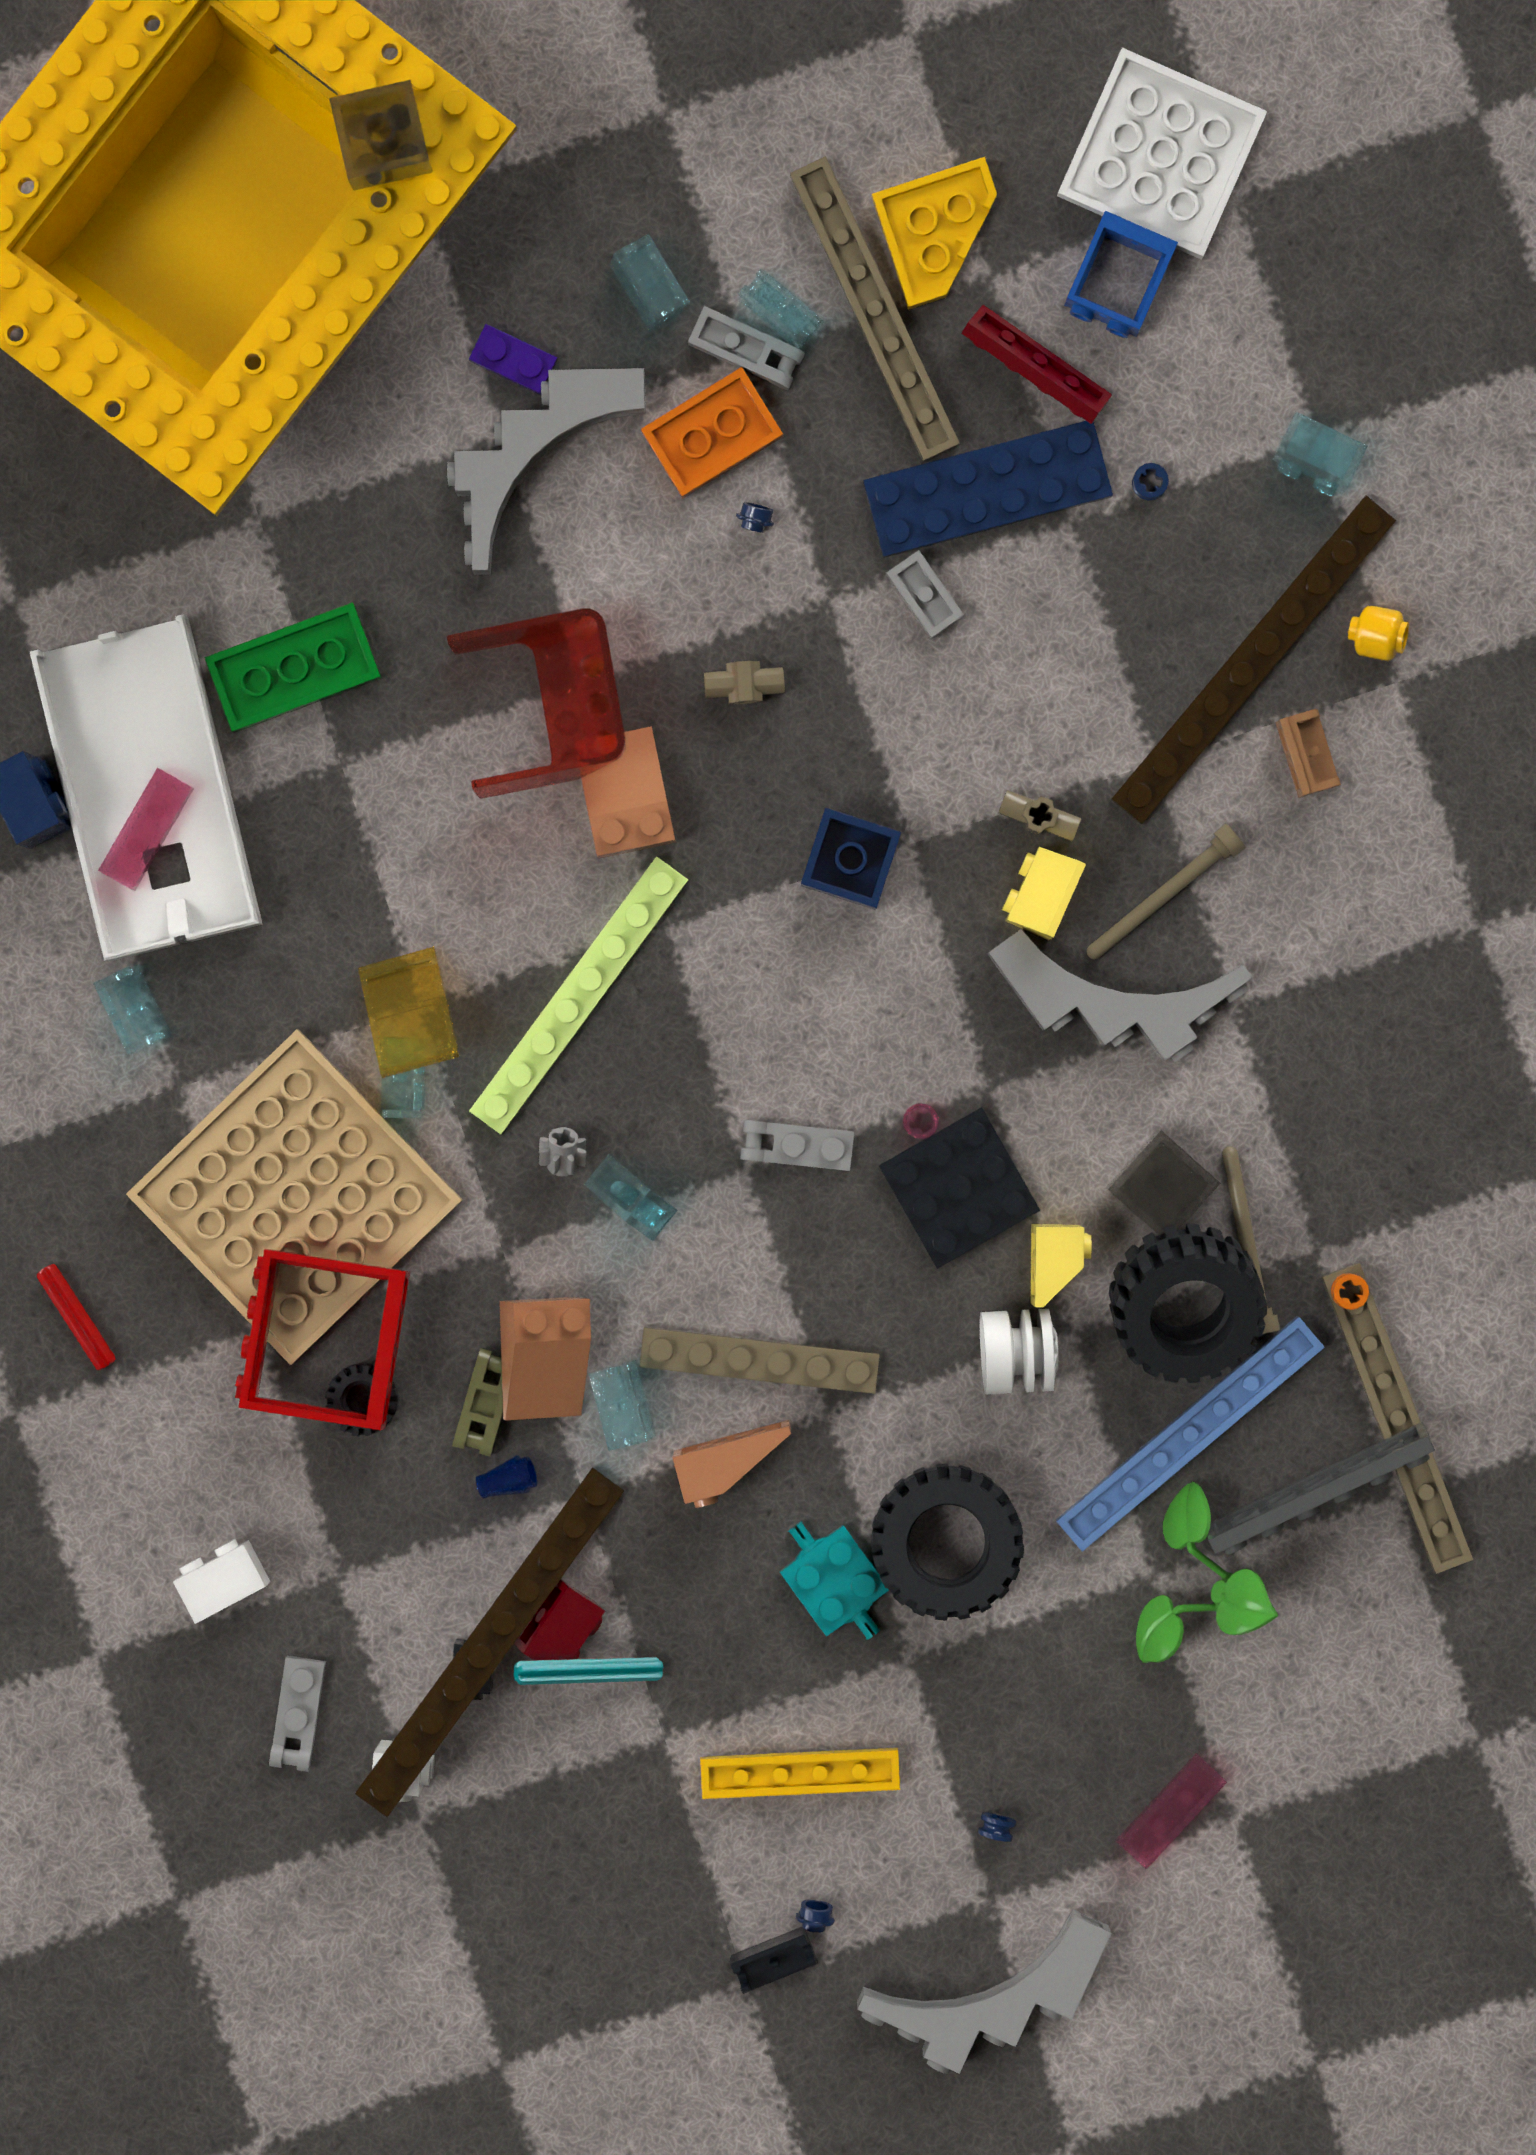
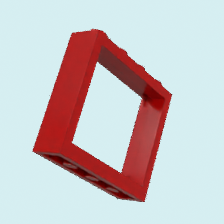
M264 1249L263 1257L258 1256L257 1266L254 1268V1280H259L257 1296L251 1295L247 1310V1319L253 1320L250 1335H244L241 1346V1358L246 1359L244 1375L239 1374L235 1384L237 1387L235 1398L240 1399L238 1408L375 1430L385 1429L411 1272ZM280 1263L388 1280L367 1414L258 1397Z

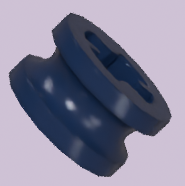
M1146 463L1135 472L1132 479V488L1141 499L1147 501L1156 500L1167 489L1169 483L1168 474L1159 464ZM1148 471L1154 472L1155 479L1161 480V487L1155 486V492H1147L1146 485L1139 483L1140 476L1145 478Z
M989 1812L982 1813L981 1819L984 1820V1825L978 1828V1834L993 1840L1012 1841L1013 1835L1010 1834V1829L1016 1826V1820Z

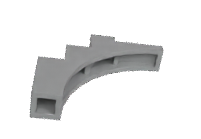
M644 368L548 370L549 381L541 382L542 405H549V410H501V422L494 423L495 446H502V450L454 451V462H448L447 464L448 486H455L457 496H471V501H464L465 525H471L472 541H465L464 555L465 565H472V571L475 575H491L493 543L502 512L517 484L538 459L558 442L585 427L617 417L646 414Z
M1022 929L987 953L1042 1030L1051 1026L1054 1032L1074 1018L1070 1011L1075 1008L1101 1045L1111 1042L1116 1047L1134 1034L1130 1027L1136 1024L1162 1061L1171 1057L1176 1062L1191 1052L1194 1048L1190 1042L1195 1040L1197 1036L1188 1024L1194 1021L1199 1026L1217 1013L1213 1008L1214 1005L1224 998L1231 1003L1249 990L1245 983L1253 978L1246 967L1241 965L1212 982L1186 991L1159 995L1123 993L1094 985L1067 972L1043 954Z
M1072 1909L1057 1937L1035 1961L1014 1977L986 1991L957 1999L919 2001L892 1997L863 1987L857 2000V2010L862 2011L861 2016L865 2020L875 2025L883 2026L884 2022L899 2028L897 2033L912 2042L918 2043L920 2038L925 2040L922 2048L923 2057L928 2059L927 2064L930 2067L945 2074H948L949 2070L960 2074L979 2030L984 2032V2039L997 2046L1004 2047L1005 2043L1016 2047L1035 2004L1040 2005L1038 2010L1050 2018L1060 2020L1061 2016L1072 2020L1112 1933L1109 1925Z

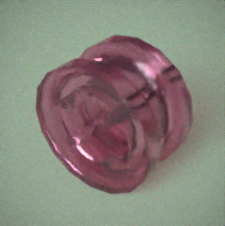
M917 1103L911 1105L903 1115V1126L909 1135L924 1139L930 1137L936 1131L939 1119L936 1111L931 1106ZM916 1110H919L921 1114L929 1113L931 1115L932 1122H927L931 1126L925 1132H922L920 1128L912 1129L910 1127L909 1120H914L911 1114Z

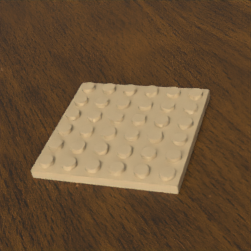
M296 1029L126 1193L251 1325L253 1320L247 1319L248 1304L251 1295L257 1296L259 1280H254V1268L257 1266L258 1256L263 1257L264 1249L392 1269L463 1200L299 1029ZM280 1263L267 1341L292 1365L381 1279Z

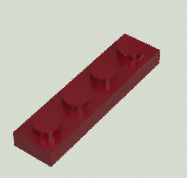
M985 305L979 308L961 333L970 339L975 346L989 352L1003 362L1008 369L1022 375L1036 385L1041 392L1052 396L1069 408L1074 415L1085 419L1090 424L1093 423L1112 396L1111 393Z

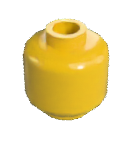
M1367 606L1362 610L1360 617H1352L1348 631V640L1354 641L1355 651L1358 655L1389 661L1394 659L1397 653L1402 654L1404 652L1409 634V623L1404 622L1403 615L1398 610Z

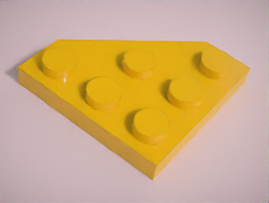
M985 157L872 194L871 198L908 310L946 298L997 197Z

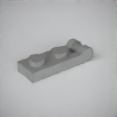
M706 306L703 307L688 340L689 346L738 368L742 367L745 371L785 390H789L793 382L791 374L795 365H800L805 355L802 350ZM771 352L781 357L777 369L766 364Z
M744 1120L743 1132H747L745 1148L741 1147L740 1159L850 1171L854 1139L853 1131ZM762 1134L774 1135L773 1151L761 1149Z
M286 1656L269 1766L282 1768L283 1764L297 1766L299 1771L309 1772L326 1661ZM287 1738L300 1739V1750L285 1749Z

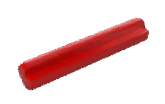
M51 1264L37 1273V1279L97 1370H102L116 1360L115 1355L55 1264Z

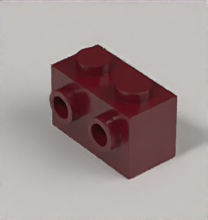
M560 1579L514 1642V1645L534 1661L578 1659L580 1648L586 1639L593 1636L601 1626L605 1610L594 1600Z

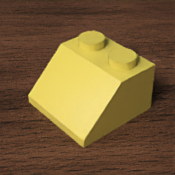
M1041 847L1037 849L1035 855L1028 852L1018 873L1025 877L1019 891L1011 889L1002 909L1009 913L1006 922L1044 939L1050 940L1054 938L1086 864Z
M1031 1224L1030 1303L1034 1307H1044L1084 1268V1259H1091V1235L1084 1233V1227L1080 1225Z

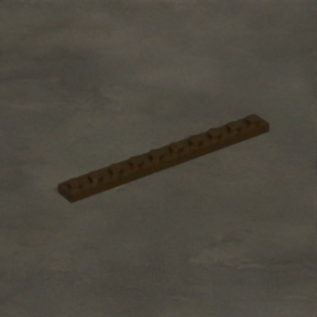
M1365 495L1111 800L1138 823L1142 824L1395 523L1396 519Z
M593 1467L357 1789L355 1792L356 1796L388 1818L624 1492L622 1488Z

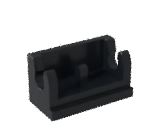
M802 1927L732 1954L730 1957L733 1973L737 1974L743 1994L819 1963L807 1932Z

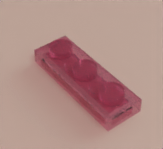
M157 767L98 871L135 891L194 788Z
M1196 1753L1116 1839L1117 1843L1147 1869L1227 1783L1226 1779Z

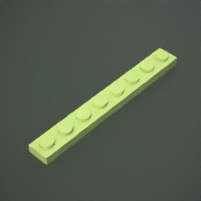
M656 856L469 1112L499 1134L505 1131L688 882L687 878Z

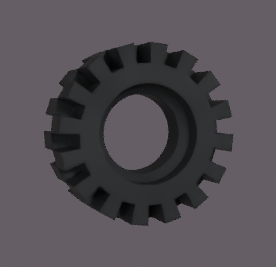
M359 1363L340 1371L329 1383L330 1386L325 1395V1398H327L325 1407L352 1411L347 1402L348 1393L353 1386L358 1384L372 1386L375 1365ZM395 1381L392 1384L386 1426L391 1422L398 1409L399 1394H397ZM337 1424L341 1431L344 1433L346 1431L350 1432L353 1436H368L380 1431Z

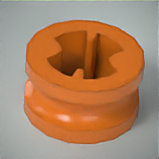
M1346 1273L1338 1276L1333 1281L1331 1296L1334 1302L1342 1308L1349 1310L1358 1309L1367 1301L1369 1288L1366 1281L1360 1276ZM1348 1280L1352 1285H1359L1360 1295L1355 1293V1296L1358 1298L1353 1302H1350L1346 1297H1340L1339 1293L1340 1288L1345 1289L1342 1284Z

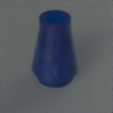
M516 1455L490 1471L476 1476V1486L483 1499L491 1496L529 1493L530 1488L536 1487L538 1483L534 1465L528 1456L520 1458Z

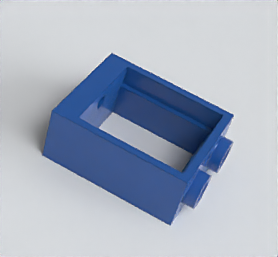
M1105 211L1064 306L1071 308L1070 314L1082 321L1091 322L1094 318L1106 323V330L1114 335L1128 338L1129 334L1137 337L1178 242ZM1105 237L1159 260L1134 319L1079 296Z

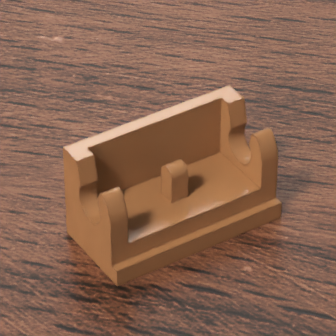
M1318 709L1299 713L1275 722L1298 798L1341 785L1319 718Z

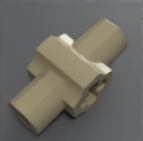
M760 661L726 663V671L704 672L705 698L728 697V704H751L762 702V695L785 693L783 667L760 669Z
M1009 790L1006 791L998 812L1001 815L1025 823L1026 830L1039 835L1042 831H1046L1073 841L1081 821L1080 817L1054 808L1053 801L1040 796L1037 800H1032ZM1041 805L1047 808L1045 814L1050 815V821H1043L1037 826L1032 823L1034 817L1029 816V811L1037 810Z

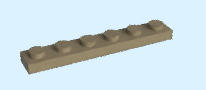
M644 1327L639 1367L875 1394L880 1354Z

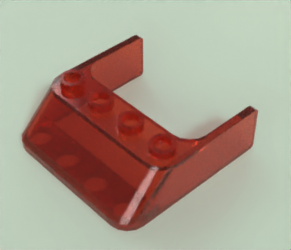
M582 608L447 636L448 645L455 655L511 644H522L529 647L535 656L551 750V765L472 780V790L480 799L575 781L617 761L623 755L626 749V737L607 627L603 617L597 611L590 608Z

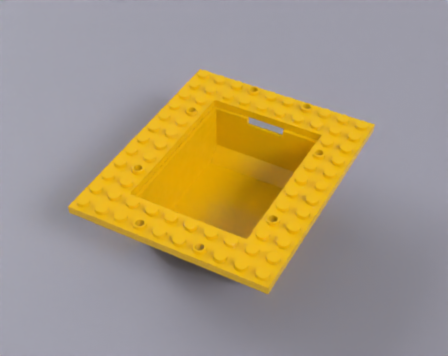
M95 0L0 122V349L210 512L218 516L517 131V125L355 0ZM154 19L160 21V26L156 31H148L146 29L149 21ZM275 45L279 47L281 50H283L290 57H292L299 64H301L303 67H305L312 74H314L317 78L323 81L326 85L332 88L335 92L338 93V95L333 93L326 86L320 83L317 79L311 76L308 72L302 69L299 65L293 62L290 58H288L286 55L280 52L275 47ZM388 48L398 50L397 56L392 60L383 57L384 51ZM27 181L34 182L32 192L28 194L21 192L23 183ZM16 328L23 329L22 339L16 342L11 341V332ZM114 403L119 404L121 407L120 413L115 417L108 416V407Z

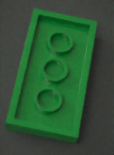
M353 602L204 657L233 733L382 678Z

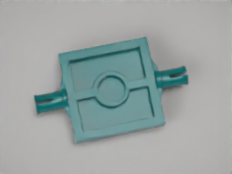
M798 1522L796 1527L804 1538L800 1536L795 1527L790 1528L788 1532L802 1550H800L795 1560L781 1569L779 1573L826 1637L843 1624L854 1621L866 1637V1640L872 1638L873 1635L865 1623H867L875 1635L880 1631V1628L877 1627L866 1611L869 1610L875 1600L889 1591L882 1583L879 1573L844 1525H841L828 1536L814 1540L803 1525V1522Z

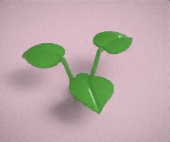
M1193 1481L1183 1487L1171 1502L1163 1521V1534L1171 1548L1180 1550L1187 1546L1190 1554L1221 1576L1222 1580L1217 1581L1211 1589L1213 1604L1177 1605L1174 1608L1171 1598L1165 1595L1157 1596L1146 1604L1140 1615L1136 1632L1137 1652L1142 1663L1163 1662L1175 1654L1181 1645L1184 1633L1183 1622L1179 1617L1181 1613L1215 1611L1219 1628L1224 1633L1234 1636L1257 1630L1278 1617L1275 1608L1268 1598L1264 1583L1256 1572L1249 1569H1241L1234 1574L1227 1572L1196 1548L1195 1543L1202 1542L1208 1536L1211 1514L1204 1491L1198 1483Z

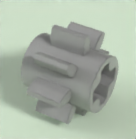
M560 1127L552 1129L549 1138H540L539 1165H547L548 1170L556 1176L573 1175L577 1165L584 1167L586 1165V1139H578L577 1133L570 1128Z

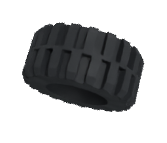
M1186 1224L1185 1230H1177L1176 1226L1172 1225L1164 1227L1165 1233L1155 1236L1151 1232L1142 1237L1143 1245L1139 1248L1136 1245H1132L1125 1252L1127 1262H1118L1113 1272L1115 1280L1109 1286L1111 1301L1109 1307L1122 1348L1126 1349L1128 1357L1135 1365L1142 1364L1144 1372L1153 1377L1163 1373L1165 1381L1177 1383L1179 1378H1186L1189 1384L1200 1383V1377L1210 1375L1211 1380L1223 1376L1221 1370L1228 1366L1231 1370L1235 1369L1242 1363L1240 1356L1243 1353L1250 1355L1257 1346L1255 1337L1263 1335L1266 1325L1263 1318L1267 1315V1302L1253 1260L1247 1251H1242L1238 1241L1231 1236H1227L1224 1239L1222 1232L1212 1227H1208L1206 1232H1203L1199 1224ZM1204 1281L1219 1287L1224 1292L1217 1309L1209 1317L1193 1325L1171 1326L1158 1321L1151 1315L1157 1299L1167 1289L1182 1282Z
M935 1464L936 1467L928 1469L923 1467L913 1471L914 1474L906 1479H900L894 1484L893 1490L884 1496L872 1524V1553L875 1567L882 1583L902 1606L904 1604L907 1605L914 1613L923 1617L925 1614L934 1616L935 1620L947 1621L948 1617H958L959 1620L971 1618L970 1614L979 1610L983 1613L990 1609L992 1602L997 1598L1002 1599L1009 1591L1008 1586L1012 1580H1016L1020 1571V1560L1024 1555L1023 1529L1016 1509L1009 1497L991 1478L983 1473L979 1474L966 1466L959 1465L954 1467L948 1466V1464ZM955 1505L968 1510L980 1522L984 1532L985 1545L979 1562L971 1571L957 1578L942 1579L929 1575L917 1565L910 1551V1534L915 1522L924 1512L936 1506Z

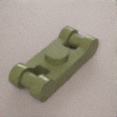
M480 1348L452 1446L464 1449L465 1446L480 1450L479 1454L491 1457L503 1416L501 1357L492 1355L491 1350ZM487 1370L501 1374L498 1385L484 1381ZM472 1420L487 1425L484 1435L470 1431Z

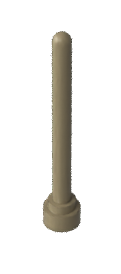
M1226 823L1214 832L1215 838L1210 841L1211 846L1089 945L1087 948L1088 957L1091 959L1100 958L1221 857L1224 860L1229 856L1234 858L1246 847L1236 833Z
M1227 1146L1222 1151V1157L1239 1243L1242 1251H1247L1253 1260L1264 1289L1238 1151L1233 1146ZM1267 1305V1315L1263 1318L1266 1324L1263 1334L1280 1330L1278 1315H1273L1272 1307L1268 1308Z

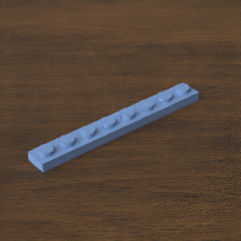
M1295 1317L1059 1516L1056 1522L1083 1552L1325 1347L1301 1318Z

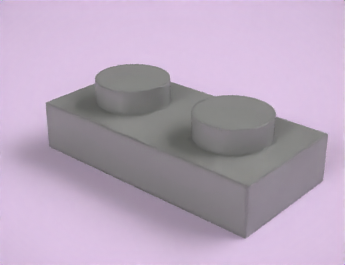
M919 550L886 572V576L930 639L964 617L958 605Z

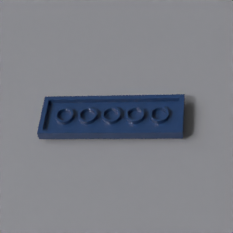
M1087 421L1071 424L863 480L883 558L1113 496L1094 421L1092 424Z

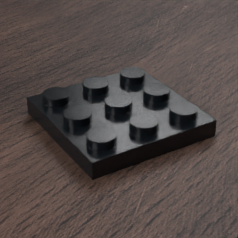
M982 1107L878 1165L937 1269L1040 1211Z

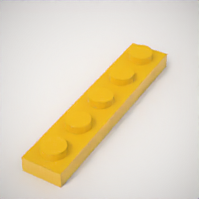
M898 1748L700 1757L702 1799L900 1790Z

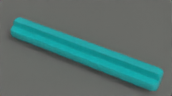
M657 1657L518 1661L514 1665L513 1676L514 1680L520 1685L658 1681L662 1678L664 1667L663 1662Z

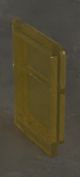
M434 947L358 968L382 1078L459 1057L442 973Z

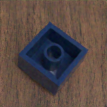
M24 751L0 762V813L15 843L32 849L70 830L72 825L69 820L65 796H59L51 785L52 782L56 781V777L46 760L41 761L38 756L36 757Z
M825 808L801 886L876 910L901 832Z

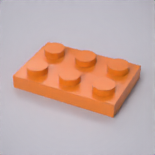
M742 367L641 428L642 434L682 499L783 437L781 429Z

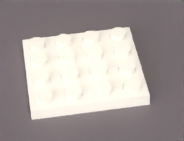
M1122 48L1057 196L1103 216L1105 211H1108L1177 241L1176 249L1202 260L1267 111Z

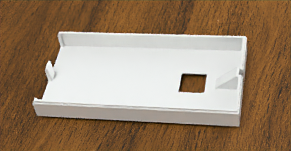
M184 614L175 616L176 620L125 633L108 632L98 635L96 640L47 652L40 650L30 651L104 961L110 962L262 925L189 618ZM182 843L191 878L190 881L153 890L143 854L144 851Z

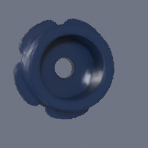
M743 502L741 512L736 513V517L742 520L741 527L747 530L764 533L765 526L772 527L774 525V522L771 521L774 510L766 506Z
M804 1900L801 1902L799 1913H796L797 1921L802 1923V1928L809 1932H824L826 1926H831L835 1922V1919L832 1918V1905L824 1901Z

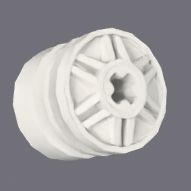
M1038 1309L1037 1327H1032L1029 1310H1022L1019 1328L1011 1327L1007 1311L980 1312V1349L984 1393H1012L1015 1375H1022L1026 1392H1034L1035 1374H1040L1042 1391H1054V1381L1059 1361L1058 1341L1049 1309Z

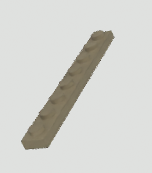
M826 156L791 172L790 178L923 463L960 445L959 440Z
M1357 1262L1323 1275L1321 1278L1383 1440L1421 1423L1370 1288L1367 1301L1358 1309L1349 1310L1342 1308L1334 1302L1331 1296L1332 1283L1342 1274L1352 1273L1358 1275L1367 1283L1361 1264ZM1349 1280L1342 1284L1345 1289L1340 1288L1339 1290L1340 1297H1346L1350 1302L1358 1298L1355 1296V1293L1360 1295L1359 1285L1354 1286ZM1431 1452L1428 1454L1430 1459L1414 1468H1408L1407 1465L1395 1469L1433 1572L1437 1574L1472 1561L1473 1558L1437 1463Z

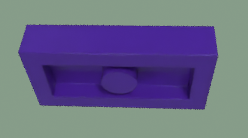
M485 324L469 357L470 362L541 395V382L548 381V370H553L558 360L557 357L488 324Z

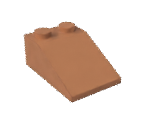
M652 726L575 742L597 857L600 859L676 843Z
M564 1297L500 1301L503 1420L581 1416L591 1344L590 1299Z
M789 1420L674 1450L672 1458L684 1503L694 1502L695 1508L717 1503L719 1495L724 1494L791 1434Z

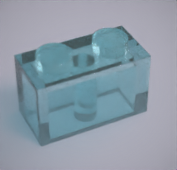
M1295 412L1271 461L1279 464L1277 470L1282 474L1294 479H1298L1300 475L1314 481L1313 487L1316 490L1334 496L1336 492L1343 494L1348 489L1368 446Z

